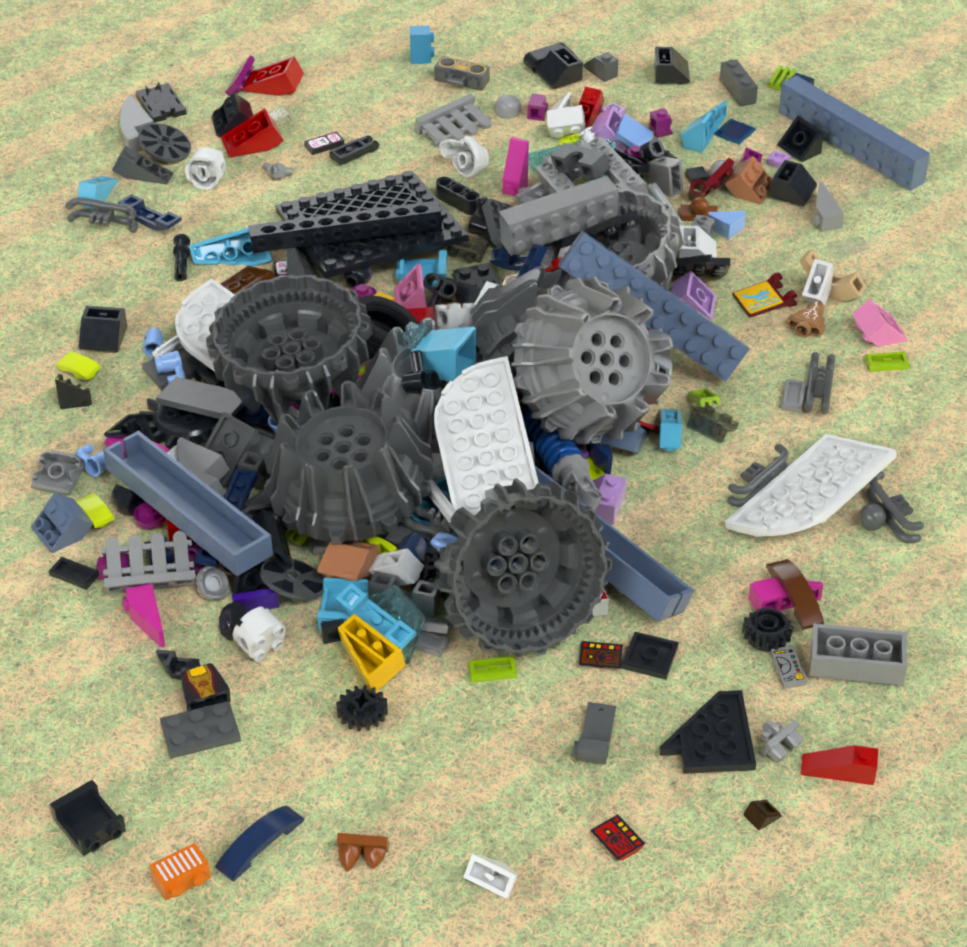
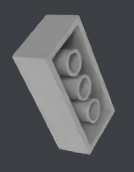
M813 623L810 641L809 676L904 685L907 670V632Z

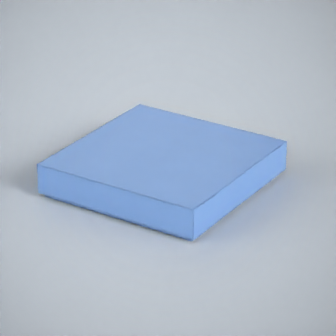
M624 113L618 125L615 138L628 147L641 146L652 140L654 132Z

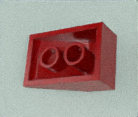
M295 56L253 70L245 81L242 90L272 95L292 94L301 82L304 72Z
M265 108L221 136L229 157L268 151L284 141L276 122Z

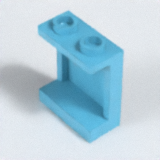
M439 250V259H397L396 281L400 282L418 263L422 267L423 280L429 273H436L444 278L447 276V250ZM438 279L433 281L432 287L437 285Z
M323 579L324 592L321 610L318 611L317 616L318 632H321L320 623L343 619L345 622L352 616L335 598L350 583L368 596V580Z

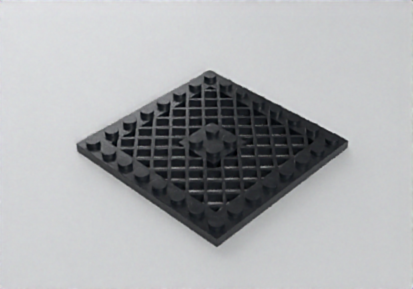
M405 171L399 175H389L382 179L369 180L366 183L353 184L346 188H336L330 192H321L314 196L301 197L298 200L284 201L281 204L275 205L277 214L283 221L438 201L441 210L442 228L304 246L303 249L325 278L469 241L468 233L413 171Z

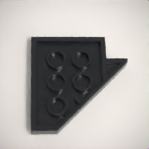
M637 210L621 216L617 215L582 231L595 240L601 235L606 238L614 235L620 228H622V231L633 228L639 216ZM580 232L559 241L561 248L572 245Z
M712 254L676 258L677 267L673 270V276H683L685 273L692 271L697 277L711 274L713 278H722L730 268L731 258L712 257Z
M742 690L718 691L660 746V756L680 755L683 774L756 770V759Z

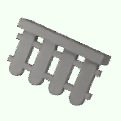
M470 93L416 118L414 132L418 135H428L437 147L445 139L460 141L464 138V133L474 136L477 134L479 126L482 129H489L492 122L489 115L485 116L480 111L478 105L474 106L475 97ZM467 116H469V117H470L471 119H473L475 122L472 123V122L467 118ZM455 122L461 128L458 129L453 123ZM439 129H442L447 135H444Z
M183 531L175 532L173 541L164 542L163 535L155 533L151 536V543L142 544L139 536L132 535L128 539L127 546H119L118 539L110 537L105 542L106 547L101 548L102 555H106L107 569L103 570V576H108V578H104L105 594L126 592V588L152 584L153 589L195 585V570H190L194 568V562H189L188 547H192V541L187 540V536ZM174 548L175 563L166 564L165 549ZM151 550L153 565L144 566L143 551ZM129 552L130 567L121 568L120 553Z

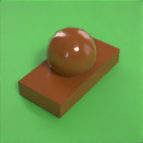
M703 197L694 198L690 205L680 204V219L682 221H694L696 215L708 217V212H718V206L708 205L707 200Z

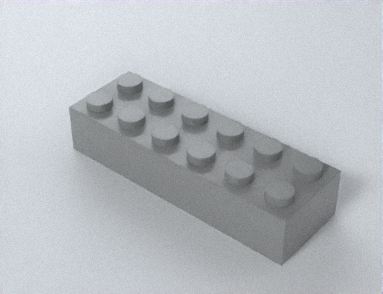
M605 176L499 211L501 242L511 256L531 249L533 244L544 245L571 236L618 215V189L610 178Z

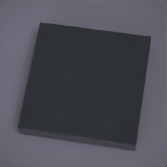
M634 632L622 663V669L667 680L679 647V642Z

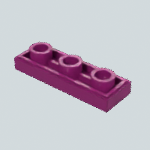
M251 55L240 66L226 89L225 93L228 96H231L234 92L238 93L242 89V84L245 83L249 77L248 75L254 69L253 63L255 58Z

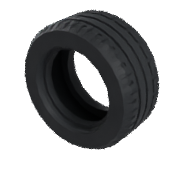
M369 295L359 298V302L366 306L367 315L370 316L373 334L366 341L369 355L368 360L373 359L384 339L394 327H399L403 330L407 346H409L419 326L417 319L411 312L397 302L381 296Z

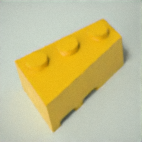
M353 614L338 627L342 644L369 690L376 687L377 692L406 666L402 650L356 614Z

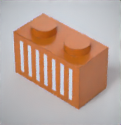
M195 843L149 865L152 881L165 901L172 897H178L184 891L194 886H200L211 878L209 863Z

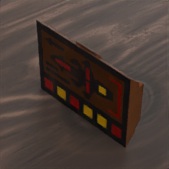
M581 641L579 665L620 669L623 644Z

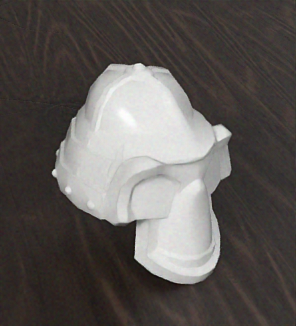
M465 136L460 141L445 139L439 144L442 156L444 158L452 157L451 161L454 168L466 178L472 179L489 164L488 150L479 145L474 136Z

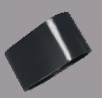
M486 196L478 198V208L469 221V232L486 235L485 231L488 227L482 210V205L488 200Z
M429 273L424 277V286L433 293L427 307H434V312L435 305H441L443 299L455 302L462 297V288L454 282L436 273ZM438 279L437 285L432 287L433 281ZM454 287L453 294L448 295L449 289Z
M422 351L410 352L413 372L402 376L401 381L404 391L406 393H422L423 388L429 390L438 389L440 386L439 376L434 370H425Z

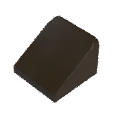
M767 799L751 801L743 814L757 830L765 828L782 816Z

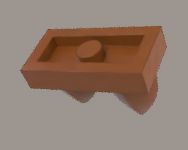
M338 833L337 845L339 847L340 862L347 872L350 871L359 859L361 850H363L366 862L374 869L382 862L386 852L389 853V839L384 836Z

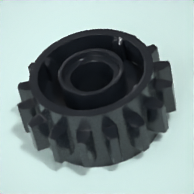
M761 608L749 613V617L744 618L742 633H744L743 638L748 640L749 645L758 650L770 652L771 649L778 650V648L785 647L786 642L791 641L793 626H791V620H788L782 612L772 608Z

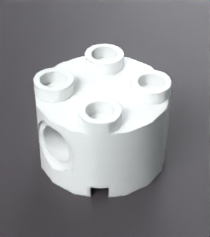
M208 147L198 148L186 164V178L189 182L191 180L196 188L212 189L224 175L226 162L220 150Z
M460 303L448 304V308L446 304L435 305L436 330L458 328L462 324L472 327L470 312L473 309L474 303H463V307H461Z
M257 607L240 619L243 623L240 627L236 625L232 634L233 639L249 657L254 659L255 662H260L265 658L267 652L272 649L277 651L284 646L283 638L285 637L286 628L267 607L266 609L264 607Z

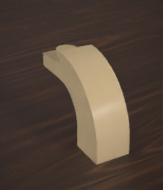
M813 249L807 251L799 260L802 268L807 273L804 277L805 282H807L814 259L820 260ZM857 271L844 276L833 274L831 291L828 298L836 301L853 300L860 297L867 287Z

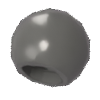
M873 503L863 506L860 511L862 526L872 531L880 529L886 521L885 510L880 505Z

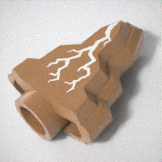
M816 301L807 308L791 314L787 318L786 324L789 325V328L795 330L798 336L804 338L809 335L815 337L823 335L826 325H824L825 319L822 316L824 314L823 304Z

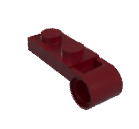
M728 158L706 182L700 179L692 181L688 192L689 199L692 201L696 197L705 198L713 190L716 191L721 186L722 180L725 177L729 178L733 173L734 169L732 168L735 161ZM694 189H698L701 192H695Z

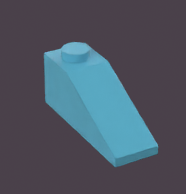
M99 176L80 181L78 197L105 201L117 184L118 179ZM84 205V208L95 209V207Z
M660 409L659 447L665 451H676V448L681 449V410Z

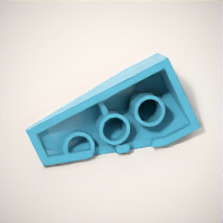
M723 101L689 124L686 130H683L681 134L682 148L703 153L727 115L728 101Z
M249 228L189 245L194 264L256 266L272 261L271 251L252 253Z

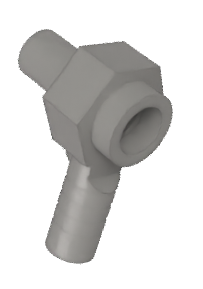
M264 162L262 165L263 169L269 171L270 176L274 179H282L285 175H292L293 173L292 168H285L283 163L271 165Z

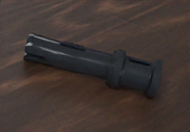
M178 234L173 239L175 245L173 254L176 257L174 277L177 281H184L187 279V257L190 255V249L188 248L190 238L186 234Z

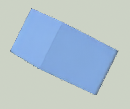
M746 211L708 212V217L715 219L714 232L730 239L745 227Z

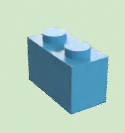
M430 25L410 26L411 64L431 63V57H434V47H431V43L434 42V32H430Z

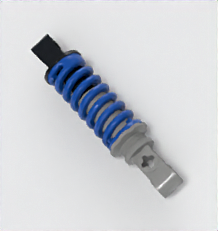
M520 401L519 405L527 438L530 442H533V448L551 478L567 491L571 490L577 494L582 503L595 511L602 498V494L590 478V465L587 459L581 454L573 440H561L557 429L552 432H546L540 428L541 420L533 419L531 417L533 413L527 404H523Z

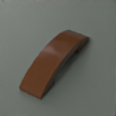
M788 559L766 564L771 577L778 579L794 606L793 614L802 630L812 628L813 623L824 624L815 595L797 566Z

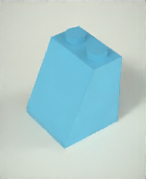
M462 327L431 330L412 351H422L425 370L436 371L441 380L453 381L462 374L461 371L476 362V328Z

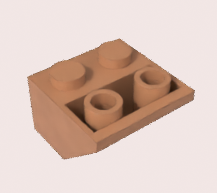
M752 156L737 164L733 173L724 184L735 198L762 204L771 191L772 178L762 168L760 162Z
M354 540L343 542L341 545L329 542L317 572L325 574L328 578L342 577L349 581L367 578L371 575L368 572L377 555H379V545Z

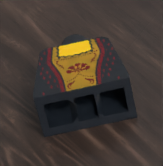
M191 659L186 663L187 670L181 673L186 711L227 701L231 702L229 686L213 664L208 663L201 666L198 659Z

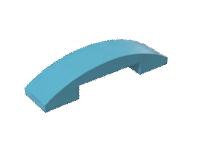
M352 583L335 598L350 615L356 614L401 650L417 635L416 631L401 620L397 621L369 600L367 594Z

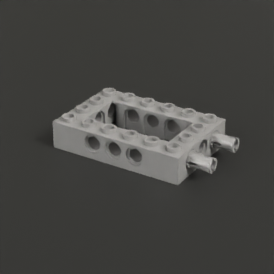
M601 136L593 138L588 143L583 139H579L580 142L578 140L575 142L576 146L606 152L610 169L604 175L610 178L618 190L631 189L638 193L648 194L646 184L641 177ZM547 154V157L544 156L542 159L543 163L536 167L540 182L544 184V189L549 191V195L575 187L572 182L582 176L579 167L569 174L559 172L558 169L554 168L550 154Z

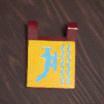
M779 272L771 275L766 281L732 292L734 298L750 318L783 306L793 307L797 305L794 299L797 297V294L794 290L788 291L784 296L777 290L783 287L780 281L783 279V276Z

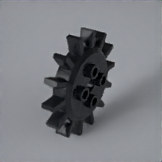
M151 398L147 399L148 410L153 412L139 411V413H144L158 444L165 442V446L169 449L177 445V440L180 437L205 447L219 421L218 418L157 404L156 400Z

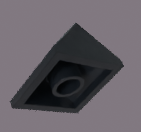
M797 115L777 146L799 161L804 162L821 154L824 132Z

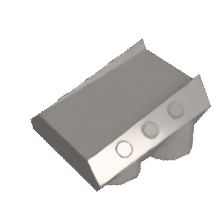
M54 450L44 452L39 458L41 468L33 474L30 487L39 491L66 496L70 495L85 467L84 462L71 453Z

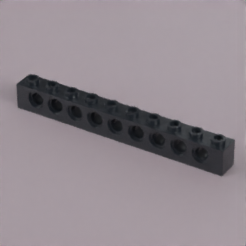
M438 201L248 226L252 253L439 229L442 228V219Z

